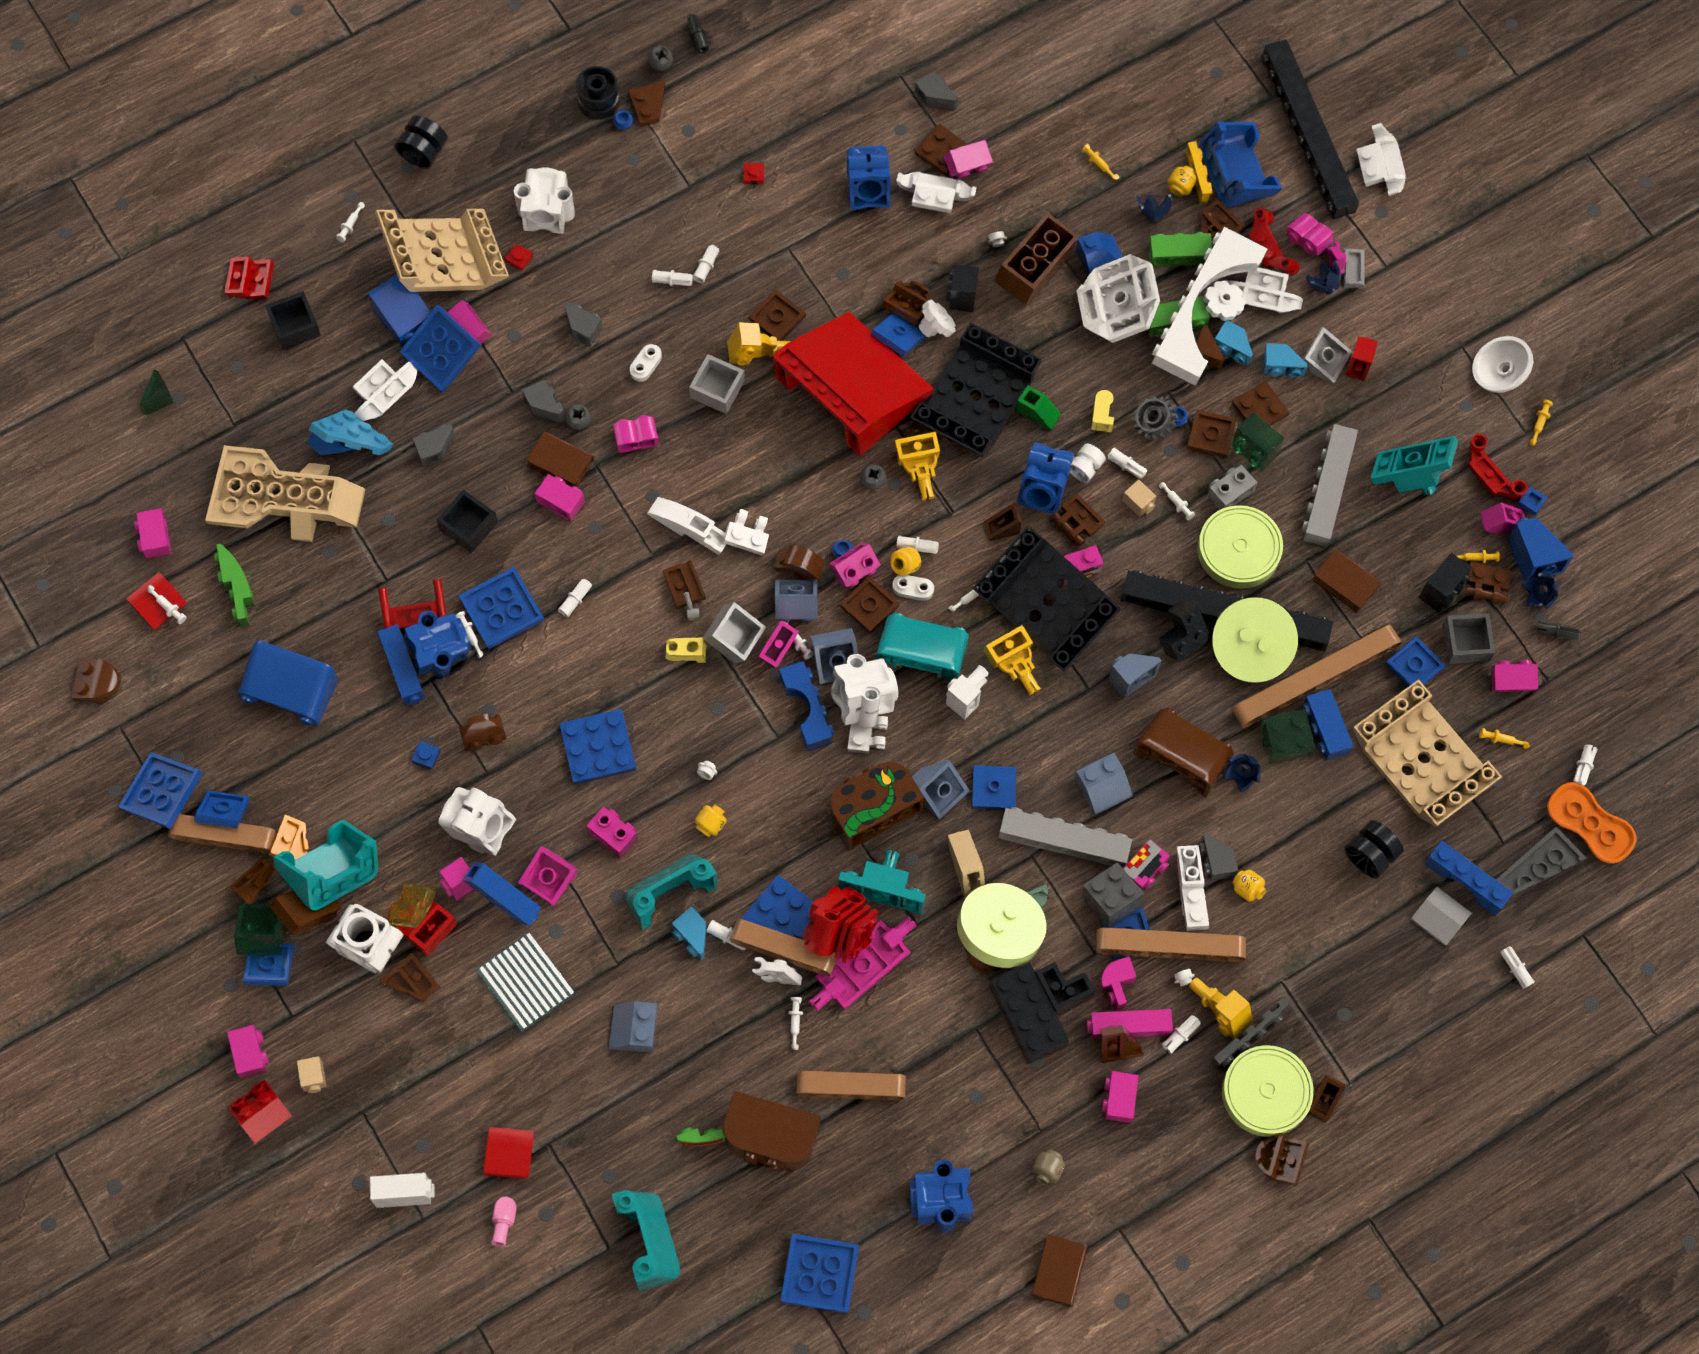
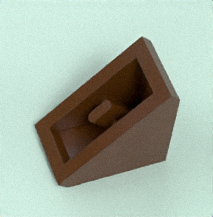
M1203 326L1196 343L1202 357L1208 361L1207 366L1220 369L1222 368L1224 358L1208 326Z
M1014 503L983 521L988 539L991 541L1020 534L1022 522L1017 505Z
M1326 1075L1316 1091L1309 1112L1328 1121L1346 1088V1084Z

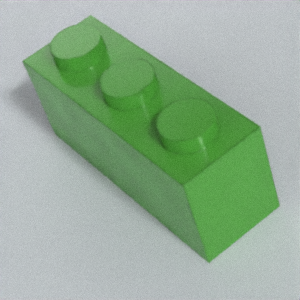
M1211 233L1156 234L1151 236L1149 241L1150 263L1153 267L1204 265L1206 260L1203 258L1208 248L1212 249Z
M1204 296L1197 297L1194 301L1191 319L1192 329L1202 330L1203 326H1208L1210 316L1209 312L1206 311L1207 305L1203 301ZM1180 300L1158 305L1150 328L1147 329L1148 337H1161L1165 328L1170 329L1172 324L1169 321L1173 313H1178L1181 309L1178 307Z

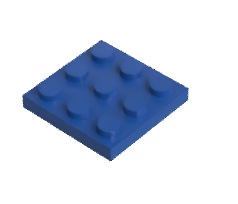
M436 305L401 349L400 353L440 391L445 392L482 344L441 306Z
M515 567L458 595L488 650L544 621L543 615Z
M622 709L559 723L574 785L636 771Z
M150 752L118 808L129 814L171 829L203 773L194 767Z
M777 875L741 919L804 940L802 936L804 929L811 922L809 920V911L813 901L781 876Z
M792 1233L781 1303L848 1314L859 1244Z

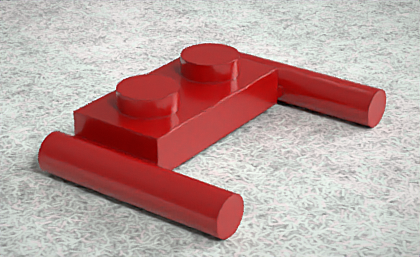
M441 579L433 580L436 601L394 608L389 607L386 587L378 588L384 629L398 624L399 628L418 624L419 615L424 611H432L437 618L447 615Z

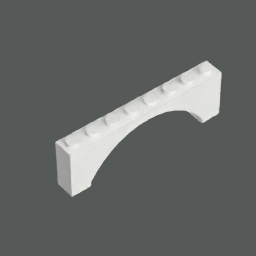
M1226 227L1223 228L1221 234L1216 233L1212 241L1215 244L1213 249L1208 248L1203 258L1206 260L1205 264H1200L1195 272V275L1198 276L1196 281L1191 280L1186 289L1189 292L1188 296L1185 297L1183 295L1178 304V307L1181 308L1180 311L1173 313L1169 321L1172 324L1170 329L1165 328L1160 338L1163 340L1162 344H1157L1152 353L1155 356L1152 364L1195 386L1208 361L1202 357L1192 331L1191 319L1194 301L1208 285L1222 277L1249 271L1255 274L1267 251V248Z

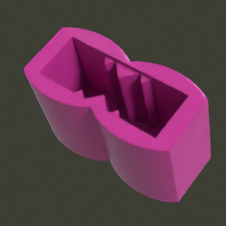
M1303 213L1287 227L1288 239L1293 244L1302 246L1308 254L1318 256L1334 242L1333 232L1324 224L1318 223L1315 218L1307 213Z
M642 415L635 420L621 419L613 424L618 453L631 452L659 445L654 418L651 416Z

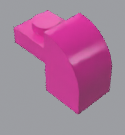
M1130 956L1110 963L1105 968L1101 977L1100 990L1101 992L1110 990L1108 998L1110 1004L1115 1005L1116 1010L1125 1008L1127 1003L1121 986L1134 983L1136 979Z

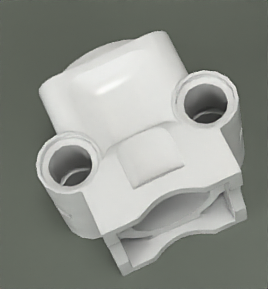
M552 168L527 169L525 183H519L514 188L517 212L522 217L523 230L536 231L545 229L553 233H564L565 222L572 220L575 216L572 191L568 187L566 173Z
M853 654L848 657L847 664L834 666L833 675L835 681L831 687V696L834 702L841 708V718L845 725L859 722L861 726L871 728L876 725L878 715L893 712L895 701L898 699V686L892 669L887 667L883 658L866 662L862 655Z
M461 787L455 789L452 796L445 803L442 814L439 817V825L452 838L467 843L470 848L484 854L486 852L496 856L501 847L503 837L516 821V818L505 809L504 804L500 800L488 796L479 789L471 788V790H467Z
M349 904L340 918L339 924L335 926L326 943L336 949L338 954L376 974V972L381 973L391 957V952H394L404 934L390 926L385 918L361 905ZM364 931L373 932L368 940L355 942L356 937Z

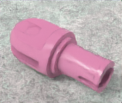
M501 1197L494 1206L491 1222L495 1225L491 1244L497 1247L506 1246L508 1228L514 1225L516 1203L510 1197Z

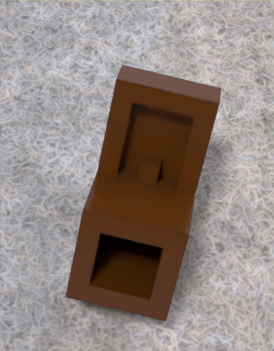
M790 545L789 549H779L773 568L777 572H794L803 580L819 579L825 560L809 549Z

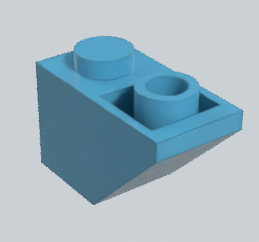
M1226 320L1215 337V342L1222 355L1233 358L1239 364L1249 366L1253 353L1245 330Z
M1266 344L1263 374L1272 377L1280 375L1292 378L1304 377L1307 363L1287 344Z
M691 906L672 922V934L679 942L683 940L687 944L686 949L694 958L697 956L702 960L705 957L706 921Z

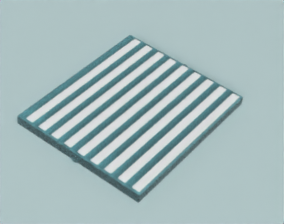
M530 931L476 969V972L521 1032L528 1029L547 1014H550L552 1010L576 994Z

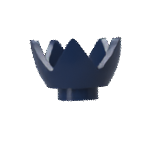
M1151 193L1148 194L1144 205L1140 196H1137L1139 208L1142 214L1147 216V220H1163V216L1167 215L1171 209V194L1166 196L1161 205L1158 204Z
M1337 260L1334 261V269L1320 262L1319 278L1310 275L1305 276L1312 289L1320 293L1331 294L1339 288L1341 273Z
M1536 573L1535 576L1521 583L1523 588L1529 592L1527 606H1544L1548 609L1558 597V584L1548 574Z
M1238 754L1228 760L1229 763L1225 768L1223 779L1236 780L1241 793L1247 790L1254 782L1260 783L1261 769L1254 757L1247 754Z

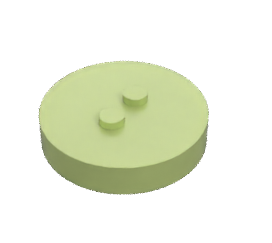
M1242 505L1226 507L1215 512L1205 522L1198 540V557L1206 573L1218 583L1237 589L1255 587L1268 580L1277 569L1283 552L1282 535L1275 522L1264 512Z
M1245 598L1228 606L1218 617L1212 633V647L1219 664L1233 677L1247 682H1264L1283 673L1293 661L1298 646V633L1290 614L1279 604L1264 598Z
M992 883L976 888L966 897L958 914L957 931L962 944L975 958L991 966L1011 968L1025 964L1036 955L1046 934V920L1041 907L1028 893L1012 885Z
M1257 1046L1241 1053L1228 1068L1222 1084L1224 1106L1231 1119L1243 1130L1262 1137H1272V1135L1280 1133L1286 1134L1296 1128L1309 1112L1313 1101V1082L1304 1063L1290 1051L1276 1046Z

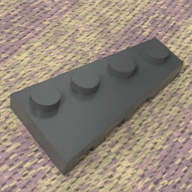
M1555 827L1500 875L1496 881L1513 892L1511 896L1513 897L1585 861L1587 858Z
M1284 997L1277 1002L1278 1004L1272 1012L1268 1010L1257 1021L1256 1025L1249 1026L1240 1035L1239 1039H1234L1212 1059L1211 1063L1216 1069L1221 1065L1224 1067L1229 1065L1234 1060V1054L1238 1051L1240 1053L1246 1051L1251 1046L1249 1043L1254 1038L1259 1040L1268 1032L1266 1030L1271 1024L1276 1026L1284 1019L1282 1015L1289 1005Z

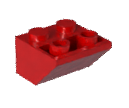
M423 897L396 929L404 934L403 937L429 957L456 927L457 923L455 917L443 907Z
M265 1080L254 1085L251 1091L243 1097L237 1098L228 1107L255 1144L292 1116Z

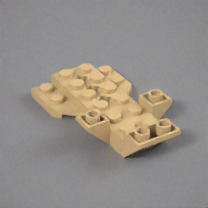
M224 445L205 521L211 525L248 529L267 515L290 517L291 539L312 542L317 524L315 520L335 522L338 526L357 528L365 488L340 477L328 476L329 465L309 463L300 473L279 471L265 450Z

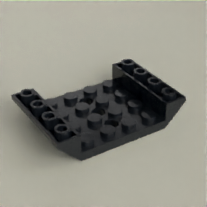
M970 322L960 338V346L934 385V393L924 403H919L910 420L983 457L992 449L1015 412L1017 400L1026 387L1031 385L1042 359ZM959 384L963 387V390L956 392L952 389V386ZM978 394L981 399L973 401L970 399V395ZM996 403L999 408L997 410H990L988 404Z
M1029 525L972 588L1015 627L1018 628L1023 625L1032 642L1063 672H1066L1121 610L1108 595ZM1062 579H1067L1069 581L1068 589L1060 590L1059 582ZM1048 595L1055 597V603L1052 606H1046L1044 602L1045 597ZM1036 610L1040 611L1041 619L1038 622H1033L1030 617L1031 613Z

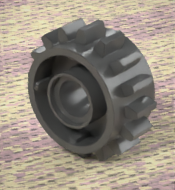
M1153 396L1152 399L1145 398L1143 403L1138 404V409L1134 410L1136 416L1132 420L1137 423L1134 425V428L1141 437L1145 436L1147 440L1153 438L1155 441H1158V438L1165 439L1166 435L1172 434L1173 427L1177 426L1175 420L1178 419V416L1175 414L1177 409L1172 406L1173 404L1170 400L1166 401L1162 396L1160 399ZM1159 415L1158 419L1152 422L1153 417Z

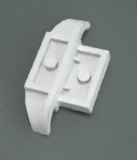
M1382 123L1372 126L1376 143L1358 148L1357 153L1366 187L1385 181L1388 195L1391 196L1402 191L1406 174L1397 140L1384 128Z
M921 172L907 175L898 173L897 185L900 188L914 192L912 206L951 213L954 200H972L977 188L970 187L959 179L945 178Z
M1257 268L1255 274L1250 271L1247 273L1245 283L1227 281L1229 285L1235 284L1242 290L1243 295L1241 298L1245 300L1246 305L1278 313H1286L1296 309L1301 310L1303 299L1297 295L1285 292L1289 274Z
M383 360L379 361L352 388L365 401L354 413L356 417L361 421H366L382 416L398 399L412 388L418 369L411 362H408L395 372Z

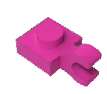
M1334 241V247L1328 246L1324 252L1329 256L1330 265L1333 269L1334 261L1337 260L1340 273L1343 274L1347 258L1345 253L1341 252L1339 242Z

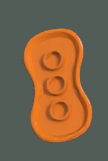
M1569 782L1560 786L1550 797L1547 807L1552 820L1561 827L1580 835L1592 853L1601 861L1618 863L1624 860L1634 849L1637 838L1633 827L1624 819L1606 812L1585 786Z

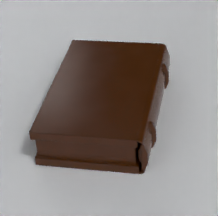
M544 431L526 462H528V467L546 476L548 474L553 477L558 476L565 481V484L578 488L594 462V455Z
M1338 549L1332 552L1312 579L1356 613L1361 610L1382 583L1373 574H1370Z
M293 890L273 898L270 902V908L292 936L335 918L337 912L342 909L335 900L319 910H311Z
M1048 1234L1031 1296L1073 1307L1088 1246Z

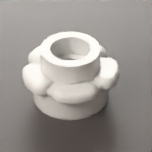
M1003 231L988 235V243L993 245V247L1002 246L1005 244L1004 241L1007 240Z
M709 761L698 763L697 774L704 779L712 780L713 776L717 775L716 766Z
M1190 969L1174 974L1176 980L1174 983H1179L1181 987L1188 985L1192 982L1195 974H1192Z

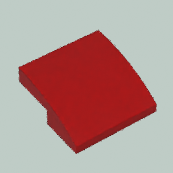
M250 257L231 258L224 294L237 298L268 299L274 262L271 259L252 260Z
M160 572L126 598L153 630L157 629L170 617L166 615L167 611L156 602V597L148 592L149 585L155 588L154 591L158 595H163L172 605L176 604L179 607L177 611L187 604L184 598Z
M490 1127L484 1175L529 1179L535 1137L534 1131Z

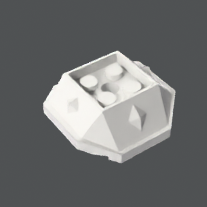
M1131 254L1095 268L1084 284L1077 290L1084 327L1112 343L1149 329L1160 302L1153 265Z

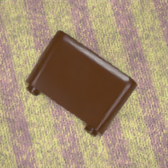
M1166 708L1160 709L1137 741L1133 754L1141 759L1145 755H1150L1149 759L1151 761L1154 758L1190 779L1191 785L1196 783L1199 786L1198 793L1207 798L1234 752L1229 743L1217 740L1177 716L1174 710Z

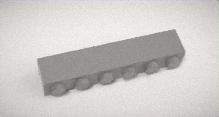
M1334 424L1332 431H1327L1324 441L1328 443L1327 449L1323 448L1320 457L1323 465L1322 467L1318 466L1315 478L1319 479L1318 484L1313 485L1311 496L1314 497L1313 503L1309 502L1306 511L1309 519L1308 521L1304 520L1301 533H1305L1303 541L1327 547L1330 542L1358 433L1356 429Z
M1016 807L1005 809L999 833V839L1113 866L1118 862L1122 868L1127 864L1132 839L1122 833L1114 835L1107 833L1102 828L1090 829L1081 823H1066L1061 818L1049 819L1040 813L1032 812L1029 814Z

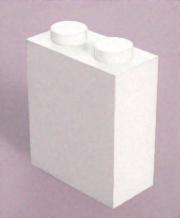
M426 1173L370 1177L371 1201L376 1208L431 1204V1197H435L434 1184H432V1180L427 1177Z

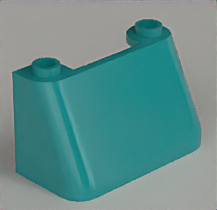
M893 613L887 616L877 649L876 660L883 658L886 665L892 663V667L895 668L899 664L938 673L937 677L942 678V675L948 678L947 683L949 684L954 678L958 679L960 677L969 634L960 627H945L906 618L899 613Z
M343 819L329 827L327 843L297 859L289 851H283L273 856L275 869L301 901L311 910L315 911L371 881L378 872L376 841Z
M696 854L686 855L626 890L625 902L642 931L652 926L650 919L652 913L656 912L655 900L689 881L693 890L700 887L711 893L718 889L717 873L709 861Z
M621 1191L612 1194L617 1214L627 1215L631 1222L639 1221L648 1255L637 1259L633 1265V1272L639 1291L676 1280L680 1274V1265L659 1196L652 1192Z

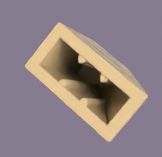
M969 830L948 835L949 850L964 899L973 890L985 885L983 865Z

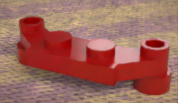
M1256 209L1254 211L1252 232L1249 233V236L1253 242L1267 248L1262 259L1264 266L1268 269L1274 267L1283 270L1284 273L1290 276L1296 275L1300 269L1299 263L1292 258L1284 257L1269 228V225L1274 221V214L1267 209Z
M1475 434L1470 441V462L1467 467L1493 497L1499 495L1510 498L1512 501L1520 500L1528 490L1526 482L1515 480L1511 483L1484 452L1488 444L1487 437L1483 434Z

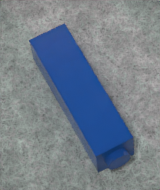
M398 624L378 631L404 705L419 703L425 697Z
M474 862L462 881L519 924L530 926L537 919L538 912L541 909L538 904L484 863Z

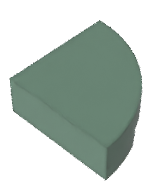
M1046 884L1027 892L1035 899L1041 909L1045 906L1048 898Z

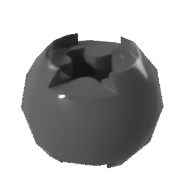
M657 46L649 53L648 60L652 68L657 71H664L672 65L673 55L667 47Z
M575 404L566 411L565 421L570 428L582 430L589 425L591 413L587 407Z
M869 464L862 470L860 479L867 489L876 490L884 485L886 473L880 465ZM870 475L877 476V479L870 478Z

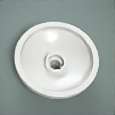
M1504 336L1493 339L1486 343L1475 356L1472 369L1474 378L1487 391L1496 393L1510 391L1522 384L1529 376L1533 367V354L1529 346L1517 337Z

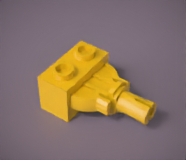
M739 322L727 341L729 361L738 365H747L753 358L762 356L773 357L776 352L790 341H777V338L774 336L769 337L766 334L760 333L759 323Z
M936 432L895 440L894 447L898 465H902L904 470L910 474L912 482H916V474L923 501L927 500V493L929 500L933 499L935 496L932 490L930 474L931 478L936 477L934 469L937 465V458L940 455Z
M1023 625L986 645L983 651L993 668L999 667L1003 672L1010 674L1013 681L1017 678L1021 680L1029 696H1031L1041 688L1031 674V671L1035 668L1031 662L1032 653L1030 647L1033 642Z
M1199 978L1192 980L1189 985L1190 989L1202 999L1204 1007L1208 1006L1214 1012L1219 1024L1218 1029L1225 1037L1230 1036L1233 1040L1239 1038L1249 1026L1254 1024L1250 1003L1235 990L1224 996L1218 992L1217 988H1209Z

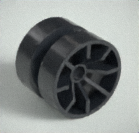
M602 66L589 67L579 74L576 80V91L580 111L586 117L594 120H603L611 117L619 107L618 83L615 74Z
M414 115L407 123L405 132L401 133L394 147L397 153L407 162L419 168L428 169L437 158V152H440L444 147L448 136L434 121L420 115Z
M1375 820L1369 821L1360 830L1359 835L1354 836L1344 847L1345 853L1353 865L1362 873L1374 879L1379 878L1388 869L1389 863H1394L1404 852L1403 845L1398 837L1384 824Z

